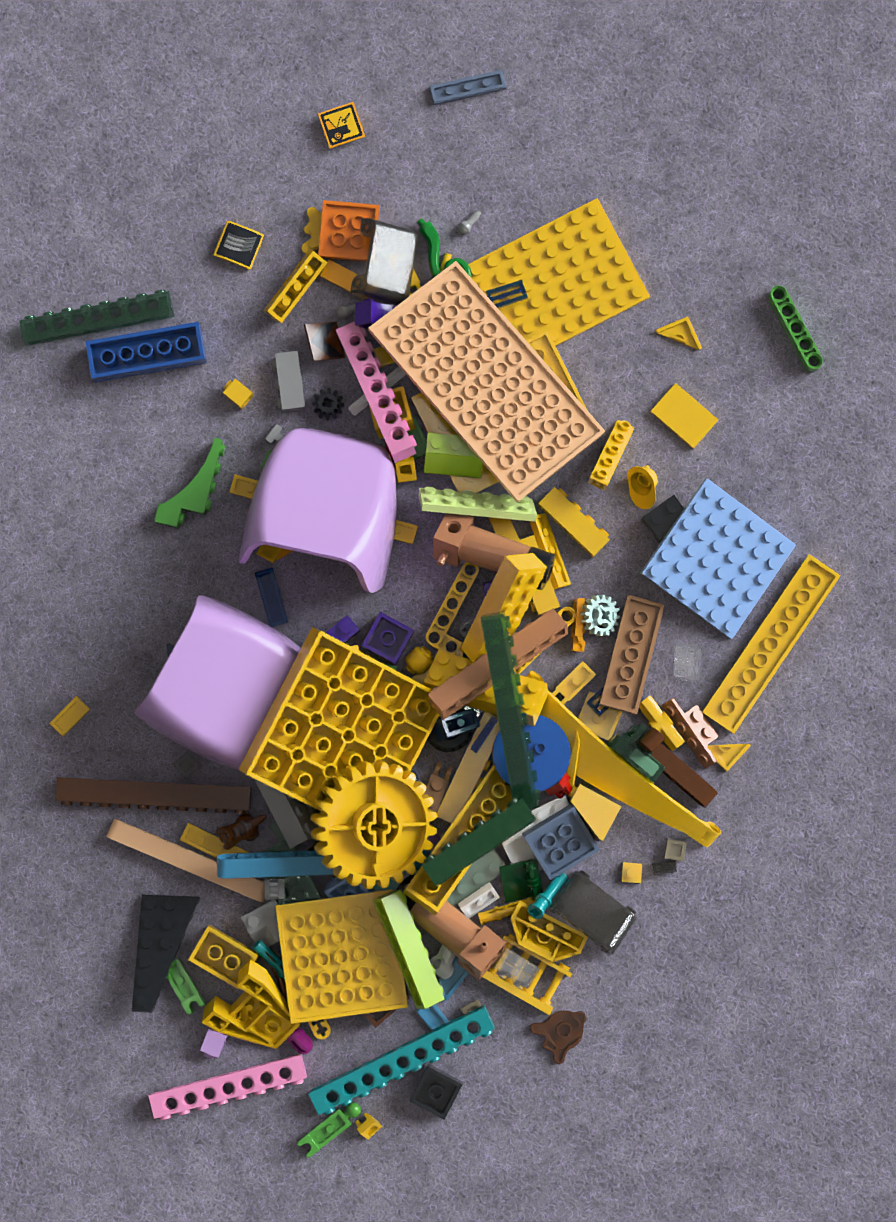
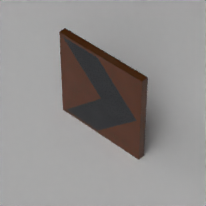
M337 321L304 324L312 361L346 358L343 346L336 332V329H338Z

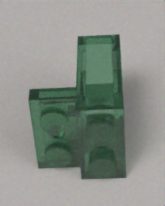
M643 723L634 724L625 733L613 735L607 742L608 747L651 783H654L666 767L636 743L648 727Z

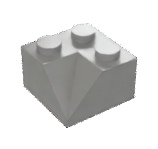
M274 899L241 917L255 943L261 939L269 947L280 941L275 908L276 905H280L278 899Z

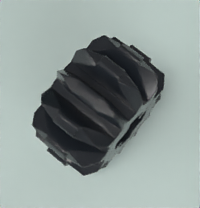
M327 388V393L324 394V391L321 389V396L314 395V398L318 400L312 402V405L316 406L313 410L314 413L320 412L318 416L320 419L326 415V421H329L330 415L337 419L335 412L342 414V410L339 408L345 406L343 402H340L343 396H337V390L331 394V389ZM328 400L332 407L328 408L323 405H326L325 401Z

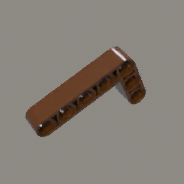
M653 727L648 729L633 746L634 749L639 750L659 767L658 770L700 806L706 808L718 792L662 744L665 737Z

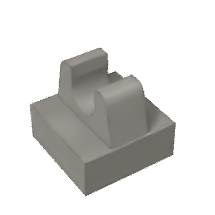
M274 424L263 440L269 444L273 441L278 443L283 437L280 434L283 428L278 424Z
M284 879L264 880L265 900L285 899Z

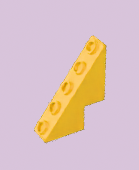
M617 420L589 478V484L604 491L606 490L635 428L629 422Z

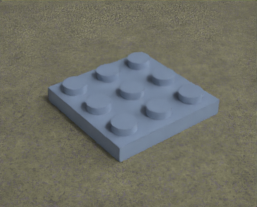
M573 804L568 805L522 833L550 880L600 850Z

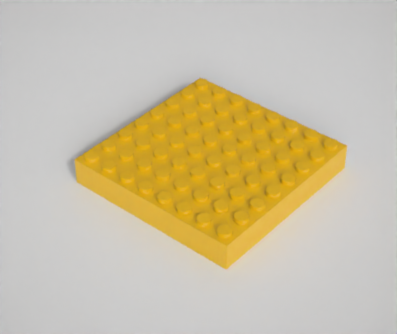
M312 627L247 751L239 770L321 811L320 808L314 805L316 799L325 800L327 797L321 789L324 785L331 788L335 786L332 776L335 774L345 778V768L349 765L359 771V765L362 761H367L373 766L377 760H382L388 766L395 763L402 767L403 772H411L439 717V714L429 703L428 694L431 692V689Z

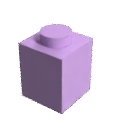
M209 1028L200 1051L204 1052L203 1055L210 1059L218 1058L221 1055L228 1035Z

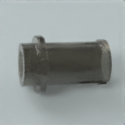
M669 859L666 862L652 863L654 875L677 872L675 860L671 861Z

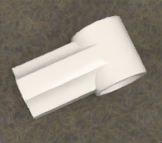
M443 945L438 955L431 958L430 964L434 967L436 975L442 979H448L454 971L452 962L455 955Z

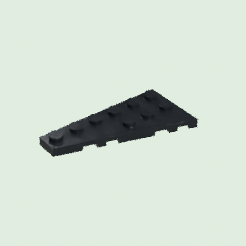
M142 894L132 1012H153L200 897Z

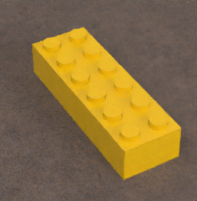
M533 553L504 557L461 646V650L473 662H476L481 655L492 651L497 644H502L508 640L520 625V621L528 609V605L547 569Z
M438 650L425 678L424 685L431 690L435 687H440L448 678L456 676L465 666L472 665L474 662L470 659ZM511 673L470 701L466 706L535 727L548 695L547 683Z

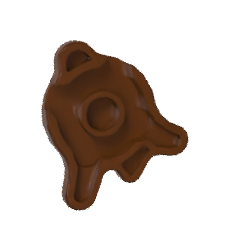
M561 1010L552 1014L544 1022L532 1023L530 1030L533 1034L545 1036L542 1047L553 1052L555 1063L562 1064L567 1052L581 1041L584 1023L587 1018L582 1011L571 1012Z

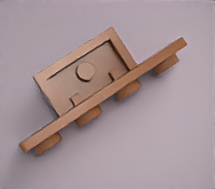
M674 698L664 703L662 707L665 713L672 720L677 731L683 736L688 747L694 752L699 763L705 769L715 764L717 760L707 745L719 736L698 705L684 713Z

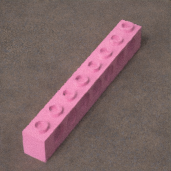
M355 321L336 329L394 462H399L416 454L414 449L417 446L413 435L409 436L407 433L410 428L406 419L401 420L400 415L403 413L399 404H394L392 400L395 399L392 389H387L386 387L388 380L385 373H380L378 369L381 367L378 358H373L371 354L374 352L371 342H366L365 337H367L365 329L356 326ZM374 373L372 376L367 377L368 374ZM388 404L387 407L381 408L382 405ZM390 420H395L394 423L388 424ZM397 436H403L401 439L395 440Z
M297 1054L154 1092L148 1095L154 1119L160 1118V1120L171 1118V1114L174 1113L184 1115L190 1113V1109L196 1107L198 1110L209 1108L211 1103L216 1102L217 1105L228 1103L230 1098L235 1097L236 1100L246 1098L249 1093L254 1092V1095L263 1094L266 1092L265 1089L273 1087V1090L284 1088L286 1083L292 1082V1085H297L304 1082L303 1079L307 1077L302 1054ZM288 1068L291 1074L287 1078L282 1077L280 1070ZM269 1073L272 1077L271 1082H264L261 1075ZM250 1078L253 1082L252 1087H245L242 1083L243 1079ZM231 1083L234 1087L233 1092H226L224 1084ZM212 1088L215 1092L214 1097H207L205 1089ZM193 1093L196 1097L195 1102H188L186 1094ZM168 1098H174L177 1106L174 1108L169 1107L167 1104Z

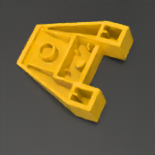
M251 959L238 971L237 987L244 991L242 995L232 1005L215 996L204 1007L202 1023L216 1032L277 1049L300 1026V1023L291 1024L288 1003L267 970Z

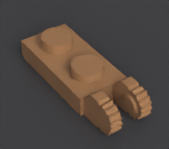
M439 761L434 773L430 776L424 794L431 796L434 801L427 809L436 813L453 767L449 766L446 770L445 778L438 777V772L442 768V762Z

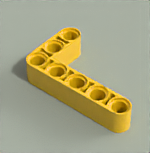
M468 562L464 563L426 634L427 644L434 649L463 657L464 652L461 650L463 643L447 635V632L478 576V566ZM473 566L476 572L473 575H467L465 568ZM464 583L467 589L464 592H458L456 585ZM449 600H456L458 606L455 609H449L447 607ZM441 616L449 619V623L446 626L438 624V619ZM432 633H437L440 636V640L437 643L429 641V636ZM454 642L457 645V649L454 652H448L446 650L447 643Z

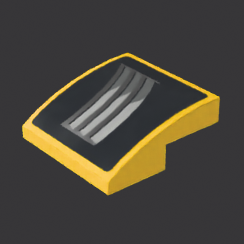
M227 220L213 256L251 270L264 235Z

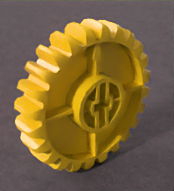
M377 760L372 766L371 763L362 761L359 765V771L349 765L345 768V778L338 774L332 776L335 784L333 788L326 785L323 786L321 790L327 796L326 799L315 800L314 805L320 808L321 812L311 815L310 819L319 825L318 828L311 831V837L320 841L316 844L314 850L319 855L324 856L322 864L326 868H333L334 876L339 879L346 878L347 883L352 886H357L361 883L364 888L372 889L376 882L381 888H387L389 878L399 884L403 881V871L411 875L416 872L413 865L415 861L424 864L423 860L426 857L421 853L422 850H431L434 844L427 840L428 836L437 834V828L429 825L430 821L437 818V813L427 809L433 804V798L424 794L426 785L420 781H415L416 776L410 771L403 772L402 767L395 763L388 766L386 762Z

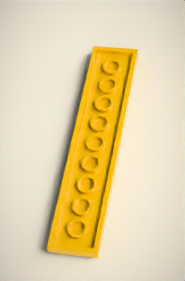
M810 554L807 555L703 709L702 713L732 734H735L841 575Z

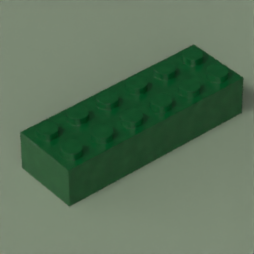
M517 798L513 799L507 804V809L504 811L499 809L490 815L491 819L486 823L482 820L476 824L473 832L470 834L467 831L457 837L458 842L453 845L448 843L440 849V854L437 856L432 854L424 859L425 864L422 867L434 885L438 887L533 823L536 818L523 798L519 801Z

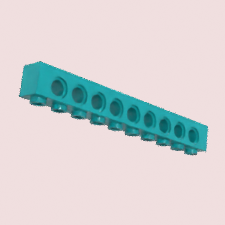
M482 1005L311 1089L308 1094L318 1115L322 1113L324 1115L330 1114L335 1110L334 1107L340 1104L342 1107L350 1104L352 1098L357 1096L362 1098L370 1093L369 1090L375 1087L380 1089L388 1084L387 1081L393 1078L395 1081L405 1076L404 1073L407 1071L415 1072L423 1067L422 1064L428 1061L433 1063L439 1060L440 1055L447 1053V1055L454 1053L458 1050L457 1047L462 1044L468 1046L475 1042V1038L479 1036L484 1038L492 1034L495 1025L485 1005ZM474 1022L478 1025V1029L470 1031L467 1025ZM458 1031L461 1037L458 1040H453L450 1037V1033ZM434 1040H441L443 1046L437 1049L433 1047L432 1042ZM422 1048L426 1054L423 1057H418L415 1054V1050ZM405 1057L408 1060V1064L401 1066L398 1064L397 1059ZM388 1066L391 1072L383 1074L380 1071V1067ZM369 1074L373 1077V1081L366 1083L363 1081L362 1076ZM353 1083L355 1090L347 1091L345 1084ZM333 1091L337 1093L338 1098L331 1100L328 1098L327 1093Z

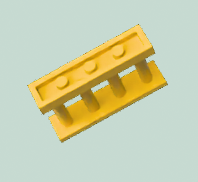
M510 933L508 936L503 935L502 939L507 941L503 953L498 957L493 967H490L482 977L550 1015L553 1007L550 1006V1000L564 974L571 977L570 967L561 962L557 965L518 945L516 937ZM516 946L524 952L510 977H507L505 980L499 977V971L512 947ZM530 955L541 961L528 985L522 990L516 986V980ZM549 965L558 971L544 996L538 999L533 996V990L545 968Z

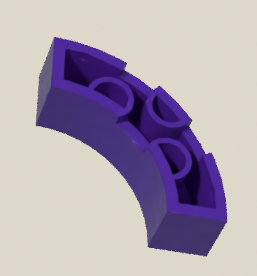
M363 299V302L355 303V325L368 329L394 309L396 305L378 303L374 299Z

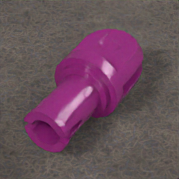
M297 1028L288 1037V1043L300 1054H308L313 1048L311 1038L302 1028Z

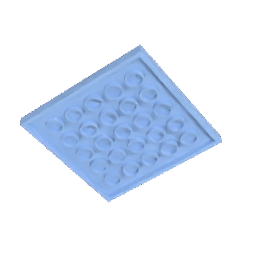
M705 478L640 573L725 636L733 639L796 544L708 478Z

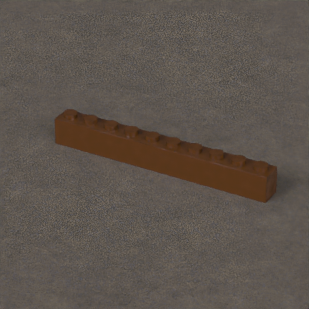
M57 777L55 801H61V805H72L73 801L80 802V806H92V802L99 803V807H111V803L119 804L118 808H130V804L138 805V809H149L150 805L157 806V810H169V806L176 807V811H188V807L196 808V812H207V808L215 809V813H226L227 809H232L235 814H246V810H251L252 787Z

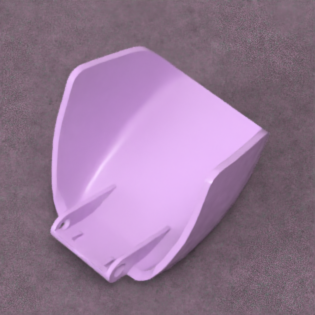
M296 428L285 434L270 453L256 485L247 514L238 563L245 564L253 550L258 546L271 545L345 562L355 570L360 584L366 592L374 593L383 588L394 542L397 519L395 470L387 450L383 446L375 444V442L312 428Z
M199 595L194 603L191 617L146 698L137 706L134 713L155 731L210 761L239 770L301 648L276 629L224 602Z

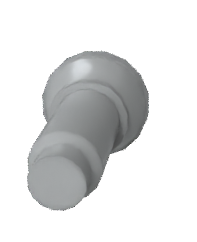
M477 210L467 220L461 222L458 226L459 232L468 234L472 225L480 217L481 212Z
M355 304L348 307H339L337 310L338 317L346 319L351 313L355 312Z

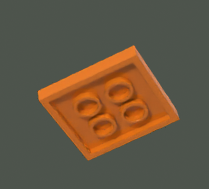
M323 200L318 255L321 258L375 262L380 205Z

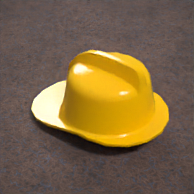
M649 465L632 467L627 473L631 499L637 507L644 510L650 509L656 501L655 487L658 483L657 475L650 469Z

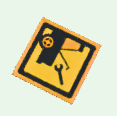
M354 102L318 113L330 149L365 137Z

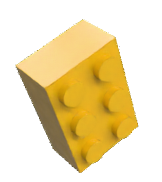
M209 925L188 960L239 990L240 988L237 987L238 971L250 959L256 963L260 955L250 947Z

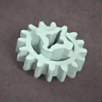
M593 595L592 599H587L588 605H582L585 611L580 613V615L584 616L581 623H586L584 629L590 630L589 634H595L596 636H608L609 632H614L613 626L619 625L616 619L620 618L616 614L619 608L614 607L616 601H611V597H605V595Z

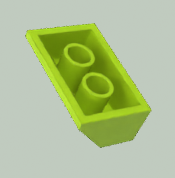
M427 433L424 473L481 478L483 463L459 435Z

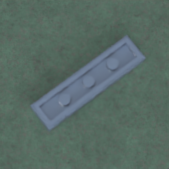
M503 70L429 86L433 106L507 88Z

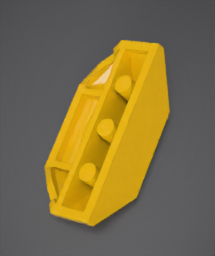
M520 900L518 901L510 918L518 945L551 962L581 953L589 937L588 935L545 913L541 919H535L528 913L529 905Z

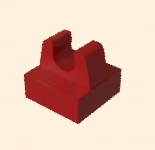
M565 773L554 786L545 791L550 796L555 794L560 799L563 798L565 792L569 795L572 791V787L568 782L570 776Z

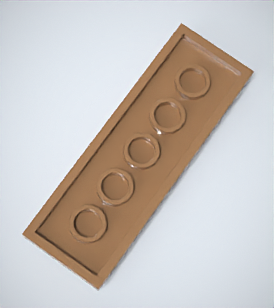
M627 595L599 703L600 706L637 715L664 604Z

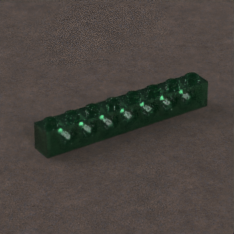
M157 290L154 292L155 294L151 295L141 293L136 295L135 298L121 297L115 302L101 301L99 305L95 306L86 304L80 306V309L65 308L59 313L45 312L43 316L35 317V315L26 316L24 320H19L23 343L26 346L172 318L175 317L171 294L166 290ZM157 302L158 306L156 309L150 310L148 308L150 303ZM139 306L138 312L130 313L131 307ZM116 309H119L120 315L117 317H112V312ZM96 313H101V319L94 321L93 316ZM77 317H83L81 324H74ZM63 320L64 326L56 328V323ZM40 324H45V330L42 332H38V326Z

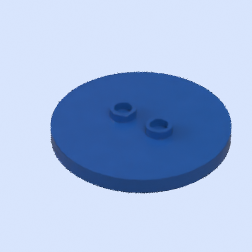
M539 715L535 727L514 720L507 722L498 732L492 750L493 763L502 780L516 790L529 793L541 792L554 786L566 773L571 756L570 744L564 731L554 721Z

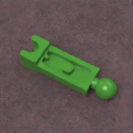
M175 960L171 965L167 979L181 1001L184 1010L188 1015L194 1013L192 1007L194 1001L201 1007L206 1006V1001L201 993H199L181 960Z
M351 1102L346 1106L344 1113L339 1108L297 1141L299 1146L305 1143L311 1145L307 1157L313 1156L352 1124L349 1118H356L360 1115V1105Z

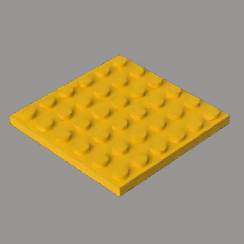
M392 889L275 906L291 1024L408 1007L405 979L373 901L392 891Z

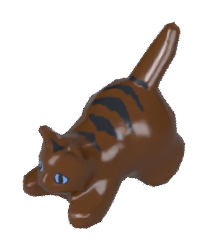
M249 813L242 814L236 819L235 823L216 829V834L220 835V841L225 843L223 848L230 850L242 840H255L259 836L258 825L264 822L267 815L264 814L253 818Z

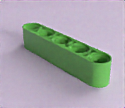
M780 285L774 286L768 295V301L804 369L808 372H816L821 367L823 358L785 287ZM779 292L782 295V299H775L773 293ZM782 309H788L791 312V316L783 315ZM792 325L798 326L799 329H800V332H799V333H794V332H792L791 326H792ZM800 342L807 343L809 348L803 350L800 347ZM809 359H815L817 366H811L808 362Z

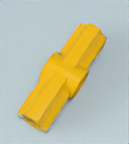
M651 696L640 702L639 709L649 721L648 724L665 737L663 741L671 751L685 742L673 726L672 720L659 708Z

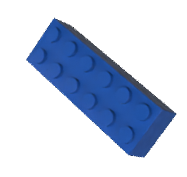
M199 322L85 341L91 379L95 383L207 363L202 329Z

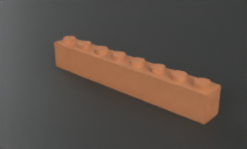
M554 609L542 613L537 620L528 623L524 629L512 634L502 644H497L489 653L481 655L472 665L465 666L456 676H451L440 687L432 689L428 694L430 705L443 720L566 636L568 634L567 623Z

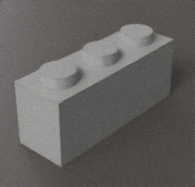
M298 351L276 353L272 364L273 370L277 371L278 378H275L276 390H280V397H277L278 408H282L283 413L306 410Z

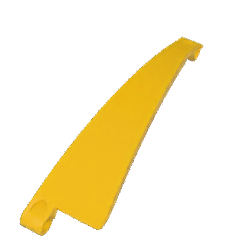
M530 671L526 676L544 682L543 678L534 671ZM548 691L540 715L558 724L566 734L570 745L576 729L578 731L580 748L576 776L632 808L687 834L705 847H709L721 834V830L717 825L710 821L704 822L655 786L608 747Z

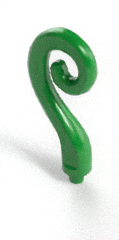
M421 218L417 221V224L420 227L419 232L428 243V263L434 278L441 273L439 268V235L430 221L425 222ZM452 258L446 262L444 270L457 261L471 277L470 267L463 259Z

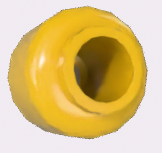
M425 646L414 647L405 657L407 670L412 674H424L433 663L432 658L434 656L432 652Z

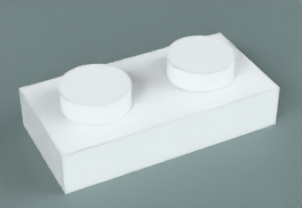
M489 882L459 902L458 906L467 918H471L500 897Z

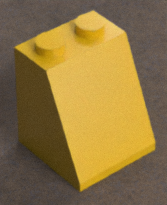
M578 784L577 787L574 786L571 793L568 795L571 797L569 802L573 804L577 813L596 838L603 841L621 806Z

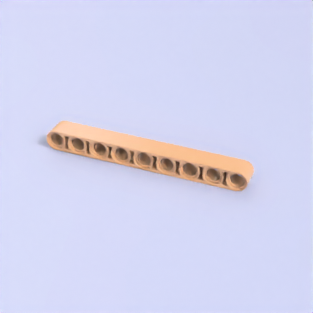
M113 819L106 837L256 901L265 903L264 881L255 877L219 878L217 876V861L125 822Z

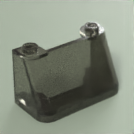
M362 218L361 234L364 237L371 238L365 274H359L354 277L350 293L363 299H374L375 302L382 304L399 305L409 297L418 236L410 229L371 218Z
M583 870L579 872L574 871L552 900L548 910L553 914H562L560 918L568 921L594 941V944L597 946L601 944V951L608 956L613 955L636 921V911L628 905L624 907L589 880L590 876Z

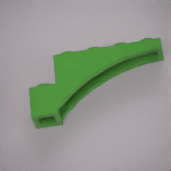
M214 438L209 455L194 479L176 496L163 504L159 503L155 523L179 529L185 520L183 511L205 516L207 511L210 512L212 506L210 496L211 493H215L217 482H214L215 476L219 475L221 470V464H219L220 456H224L226 449L222 439Z

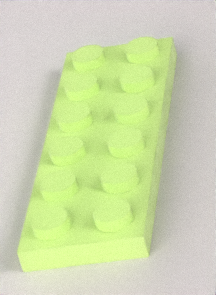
M433 487L419 488L418 496L421 511L536 522L537 513L533 500L527 496L517 503L513 497L507 494L499 496L488 492L478 494L468 490L458 492L452 489L437 490Z

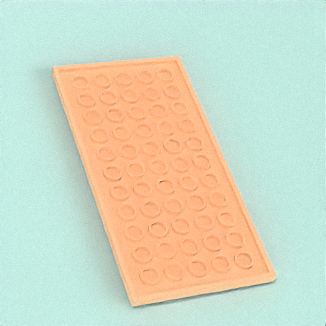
M457 261L368 328L372 336L517 503L605 433V430Z

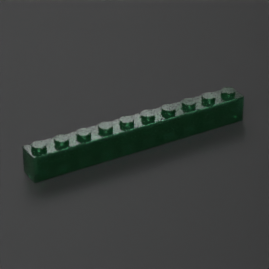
M505 611L481 615V623L512 800L517 798L519 801L523 798L529 808L538 807V801H541L540 789H536L535 786L538 776L537 771L532 768V763L535 762L534 753L529 751L528 744L531 743L530 732H526L525 724H528L527 713L522 711V705H525L523 693H519L518 686H521L520 674H516L515 671L518 661L516 654L513 655L511 648L515 647L513 635H509L508 630L511 627L510 616H506Z

